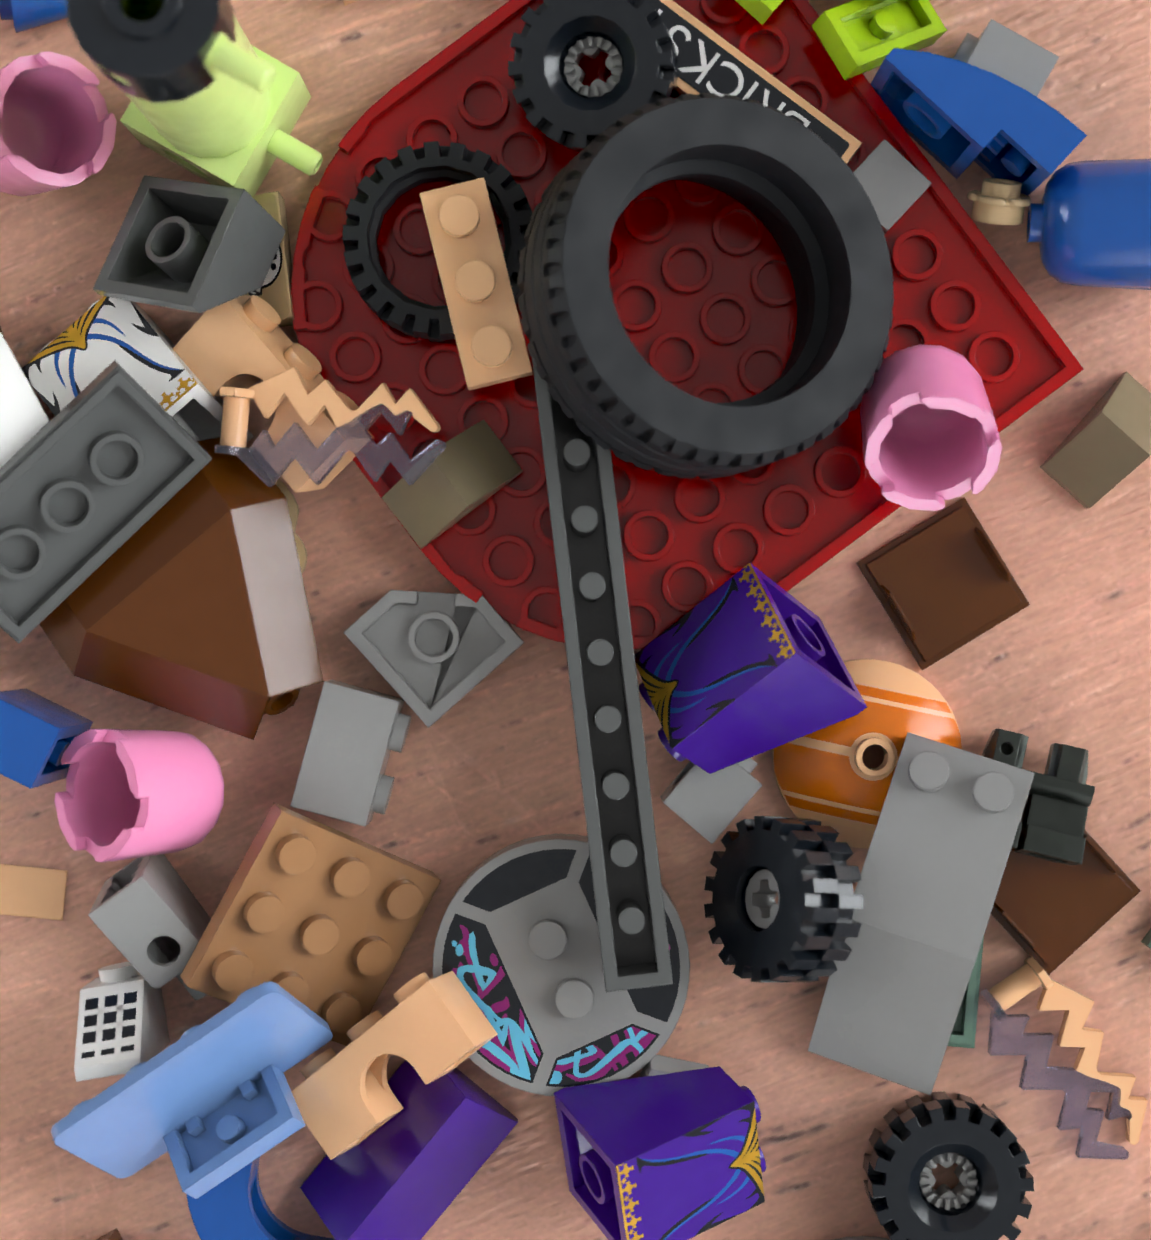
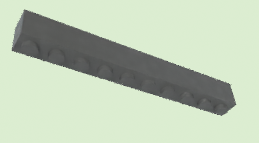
M532 358L606 992L670 985L673 984L611 450L610 448L605 450L596 444L591 436H586L578 428L573 418L566 416L561 410L559 402L555 401L549 393L548 384L544 379H541L536 369L537 364L534 358Z

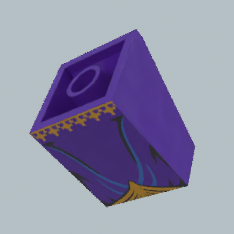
M751 563L746 565L635 654L636 667L643 681L638 686L639 691L646 703L656 712L662 728L658 730L661 743L676 760L682 762L688 759L709 774L853 717L867 708L821 619Z
M720 1066L565 1087L554 1092L569 1191L608 1240H689L765 1202L762 1173L766 1170V1161L759 1146L757 1123L761 1120L760 1108L749 1088L739 1086Z

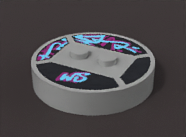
M549 834L527 838L508 845L480 863L462 882L452 897L440 923L433 953V978L453 971L498 1033V1035L469 1058L482 1070L500 1082L519 1090L545 1096H554V1092L565 1087L627 1079L643 1068L656 1056L674 1031L683 1011L689 985L690 960L685 931L677 909L664 886L662 885L673 984L606 992L587 836Z

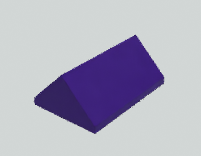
M404 1060L388 1079L390 1089L404 1109L354 1148L332 1160L326 1154L301 1184L300 1188L335 1240H421L518 1123V1118L459 1069L455 1068L426 1085L414 1067L407 1060Z

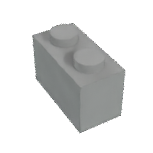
M336 680L324 681L290 806L361 826H366L372 821L374 812L385 814L395 779L394 777L384 775L391 750L399 753L402 752L411 721V716L401 713L404 700Z

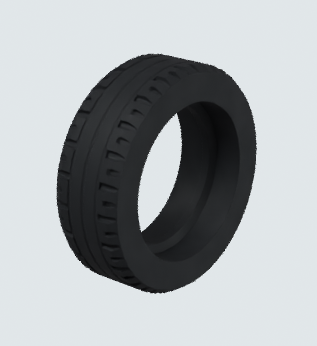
M714 93L684 94L676 99L668 97L657 100L654 103L638 108L632 114L623 116L609 126L560 170L542 194V202L535 207L530 224L527 226L524 236L526 246L521 250L519 259L518 287L522 295L518 297L519 311L522 313L521 324L523 333L529 339L527 347L531 358H534L537 364L536 369L541 379L547 382L548 391L553 399L559 402L561 410L568 418H573L576 421L578 428L586 436H591L595 443L603 449L610 448L616 457L625 462H631L636 467L644 470L653 468L658 474L676 476L678 478L691 479L698 476L701 479H712L735 475L795 455L813 446L814 442L824 439L835 428L839 427L848 418L849 412L858 407L863 395L868 393L873 384L874 373L879 372L883 362V353L887 350L889 329L892 327L893 272L888 246L876 211L852 170L820 136L811 129L806 128L798 120L791 116H786L780 110L771 106L766 107L757 101L747 98L742 100L738 96L727 94L722 97ZM669 180L695 182L712 187L734 198L749 209L764 224L777 242L787 262L793 280L797 304V325L792 351L781 376L772 385L752 397L729 403H712L694 397L675 387L661 377L640 355L627 336L619 319L612 297L608 270L612 230L615 222L628 204L639 194L659 183Z

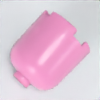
M45 51L36 55L18 57L0 69V192L24 197L78 185L90 175L96 174L103 169L115 143L117 124L115 114H108L105 99L96 87L100 82L96 75L74 58Z
M915 345L895 351L883 360L879 372L874 373L873 384L868 393L862 397L860 408L864 462L870 476L881 487L882 495L887 500L908 509L937 511L944 509L945 500L960 497L971 489L972 494L981 492L998 470L1002 444L979 373L963 355L944 346Z
M89 729L72 740L61 758V764H70L66 776V792L55 793V807L59 826L69 846L74 851L86 850L95 858L96 862H110L179 852L201 843L218 822L224 803V781L221 768L212 751L192 734L168 730Z

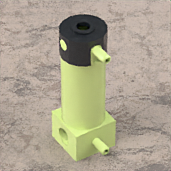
M66 0L68 23L81 49L99 70L131 100L120 121L141 144L212 185L245 189L251 196H255L276 158L283 160L309 176L314 175L318 171L323 160L322 153L290 135L311 99V95L300 73L250 44L234 15V9L229 0Z

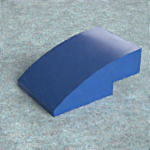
M894 48L885 57L871 82V86L907 134L956 179L974 161L992 178L1021 182V193L1029 196L1087 136L1059 111L1029 91L994 73L952 58L928 52Z

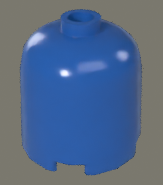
M1151 159L1078 161L1068 163L1055 171L1045 186L1042 203H1031L1027 216V242L1039 243L1041 261L1050 276L1060 283L1073 286L1151 290Z

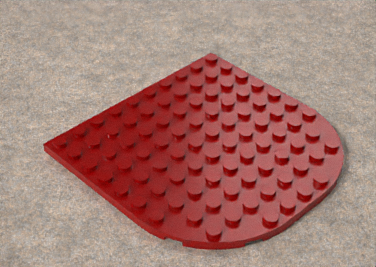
M509 0L393 87L361 116L339 143V150L328 164L318 186L315 185L311 192L300 223L293 257L291 282L294 312L293 326L296 331L298 344L308 349L322 366L320 375L325 380H328L337 391L352 399L358 407L382 383L388 386L396 402L410 388L414 390L440 424L441 429L439 432H431L413 418L412 412L408 411L400 416L394 415L385 405H381L363 415L361 422L374 438L353 458V461L381 498L427 453L480 421L485 420L523 472L420 550L447 580L475 603L483 596L505 621L522 630L553 641L565 643L534 374L469 391L456 339L445 340V342H430L424 338L416 339L405 335L396 328H392L381 320L364 302L352 282L345 261V249L342 240L343 225H346L347 222L346 210L350 199H355L357 196V186L365 175L369 178L375 172V165L385 157L390 161L398 156L397 150L411 145L412 149L415 150L424 148L423 142L438 141L440 146H450L451 142L466 145L467 150L475 153L478 149L490 155L493 162L497 165L502 164L512 174L515 182L520 184L532 213L535 207L542 202L541 196L554 177L569 161L580 153L554 142L535 128L525 117L527 114L515 100L512 90L516 89L515 83L508 76V61H514L515 50L510 47L514 32L521 34L526 23L520 18L528 7L535 11L544 1ZM673 0L862 142L858 151L847 164L852 172L885 139L932 183L884 235L893 272L894 306L892 307L893 320L892 327L889 329V342L886 352L883 353V360L895 351L919 344L944 346L963 355L981 376L998 433L1084 370L865 76L859 74L847 80L843 79L811 26L819 18V15L808 0H784L763 25L735 0ZM601 51L595 59L589 58L586 55L581 59L579 66L586 73L585 79L582 82L583 85L590 87L595 79L606 83L607 79L611 77V71L605 65L606 59L609 56L607 53ZM673 88L670 98L676 99L682 94ZM669 180L648 188L634 198L614 224L609 247L608 270L615 308L625 332L636 350L661 377L672 385L708 402L729 403L744 400L765 390L781 376L792 351L797 325V304L792 276L783 253L771 233L740 202L719 190L699 183ZM450 181L422 183L400 195L384 215L377 239L380 265L389 282L409 299L431 306L447 305L419 193L457 184ZM491 204L502 251L504 253L505 240L503 224L501 223L497 213L495 212ZM517 302L516 308L521 324L522 313L519 311V303ZM523 333L524 340H525V344H526V348H527V352H528V356H529V360H530V364H531V368H532V372H533L532 358H531L530 352H529L528 347H527V345L529 344V339H528V337ZM861 403L855 410L849 412L848 418L839 427L835 428L831 434L820 441L814 442V445L806 450L761 467L726 477L701 479L697 476L686 479L676 476H665L658 474L653 468L644 470L636 467L631 462H625L616 457L611 450L634 650L642 649L749 563L753 564L785 591H789L901 507V505L887 500L882 495L881 487L870 476L868 469H866L862 443Z

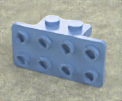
M265 982L259 986L252 987L240 994L234 1003L203 1024L188 1029L178 1041L156 1056L132 1067L125 1074V1077L97 1096L76 1105L69 1115L52 1126L51 1134L54 1143L58 1147L120 1179L132 1176L168 1151L182 1191L198 1199L306 1126L284 1072L326 1045L333 1037L332 1031L324 1019L277 983Z

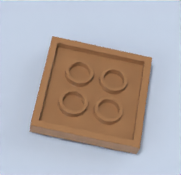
M273 803L180 977L187 987L229 1003H234L240 994L252 987L259 986L265 982H275L328 1023L333 1034L331 1041L348 1046L352 1041L346 1033L370 1014L436 892L441 879L430 870Z

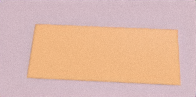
M0 864V914L63 921L68 870Z

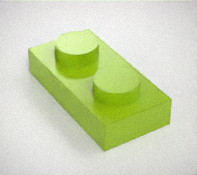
M852 0L824 11L811 25L844 80L881 66L885 57L894 48L918 51L933 45L947 31L929 0Z

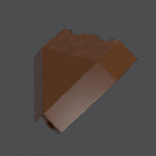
M220 437L197 441L213 459L40 623V626L74 676L254 740L264 714L277 715L284 712L291 706H294L300 688L321 683L324 680L287 498L247 446L246 448L220 446Z

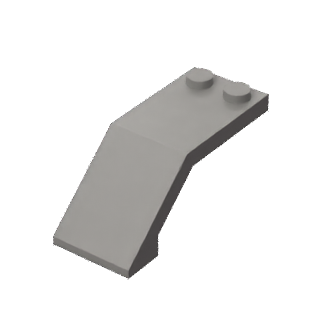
M907 732L860 874L862 880L858 881L854 894L863 895V909H854L852 920L861 923L858 937H846L845 943L852 949L846 961H834L837 971L828 978L809 1044V1052L931 1096L976 962L1032 785L1034 772Z

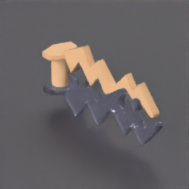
M296 367L248 389L220 386L219 395L224 397L220 445H215L214 453L237 456L268 487H273L294 459L297 460L316 485H320L348 451H352L374 482L379 480L391 462L409 485H413L446 448L444 441L435 440L413 459H410L393 433L389 432L378 444L368 433V429L381 414H383L399 435H403L411 416L429 431L434 433L440 431V424L414 390L410 388L396 402L388 386L382 383L357 410L353 411L328 380H324L312 392H309L299 369ZM287 396L306 425L311 426L320 414L327 409L337 427L318 449L301 426L295 422L276 445L268 430H263L251 447L246 448L250 400H255L264 418L269 419Z
M1028 957L1023 961L1025 965L989 990L983 988L979 991V995L991 1010L988 1053L991 1056L1025 1055L1019 1087L1022 1090H1064L1065 1096L1056 1127L1059 1130L1080 1128L1075 1152L1078 1158L1125 1160L1129 1157V1152L1123 1146L1097 1141L1104 1111L1101 1108L1087 1107L1090 1093L1110 1092L1105 1118L1109 1121L1126 1116V1139L1132 1145H1136L1139 1141L1148 1100L1145 1097L1130 1096L1136 1079L1133 1074L1097 1071L1104 1032L1100 1029L1084 1027L1094 1001L1052 980L1033 957ZM1039 986H1042L1043 989L1036 1008L1039 1011L1065 1010L1057 1044L1060 1047H1081L1073 1067L1047 1066L1054 1035L1051 1032L1023 1033L1030 1017L1027 1014L1007 1015L1005 1010Z

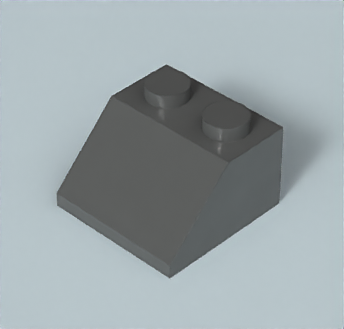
M144 175L93 290L100 296L202 313L261 288L286 230L245 189Z

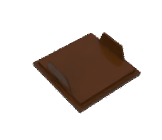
M965 497L856 563L921 670L926 669L1030 605Z
M1084 830L1083 836L1086 838L1082 864L1070 866L1014 852L1015 848L1011 849L991 911L992 916L1024 951L1039 963L1047 975H1050L1141 891L1086 830Z

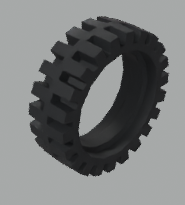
M438 141L423 142L424 148L413 150L410 145L397 150V157L390 161L385 157L375 165V172L369 178L366 175L357 186V196L355 199H350L347 207L346 225H343L342 240L345 249V261L352 282L364 302L381 320L392 328H396L413 338H424L430 342H445V340L455 339L447 305L431 306L409 299L389 282L380 265L377 239L384 215L400 195L422 183L450 181L458 184L484 177L490 203L503 224L505 240L503 255L515 304H517L518 297L522 295L518 287L520 253L526 246L524 236L533 213L520 184L515 182L512 174L502 164L497 165L493 162L490 155L478 149L476 153L467 150L466 145L451 142L450 146H440Z

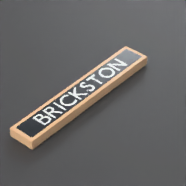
M648 0L662 18L675 45L678 60H675L678 81L677 88L674 89L680 94L699 95L701 93H714L720 97L727 94L738 96L742 100L746 98L751 99L766 107L771 106L780 110L786 116H791L798 120L806 128L811 129L820 136L846 164L858 151L862 142L673 0Z

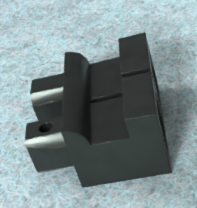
M994 729L986 743L982 756L1022 769L1029 737L1003 729ZM1053 743L1050 745L1045 773L1034 772L1035 775L1022 818L1020 819L1021 822H1019L1011 849L1015 848L1014 852L1070 866L1082 864L1086 844V838L1083 837L1088 807L1092 802L1095 786L1086 785L1088 750Z

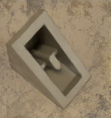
M1123 373L1040 468L1086 509L1091 508L1151 455V393L1129 373Z
M482 420L427 453L382 499L420 549H423L516 478L523 470L485 420Z

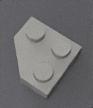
M390 590L343 632L428 728L524 643L483 596L475 603L464 594Z

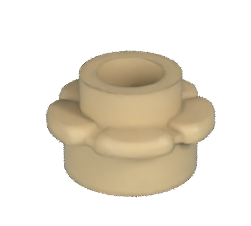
M1001 178L983 179L980 191L972 190L967 194V198L973 200L971 219L997 225L1022 224L1025 207L1031 205V198L1021 193V182Z

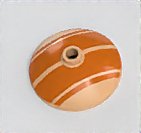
M858 659L845 661L844 664L867 708L853 717L773 748L772 764L780 793L797 818L822 821L821 826H831L839 833L835 842H847L849 847L869 848L907 732L962 749L958 724L952 710L940 692L930 682L916 672L899 664L874 659ZM871 745H879L884 751V760L876 768H867L862 759L864 750Z

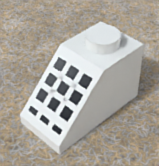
M130 962L117 963L98 969L99 977L80 989L74 1062L76 1082L126 1074L135 1065L146 1062L156 1056L170 1043L161 988L155 989L151 987Z

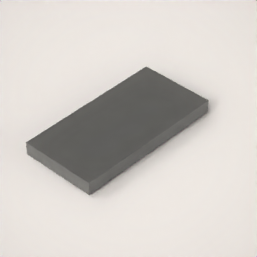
M115 360L0 468V628L18 643L213 459Z

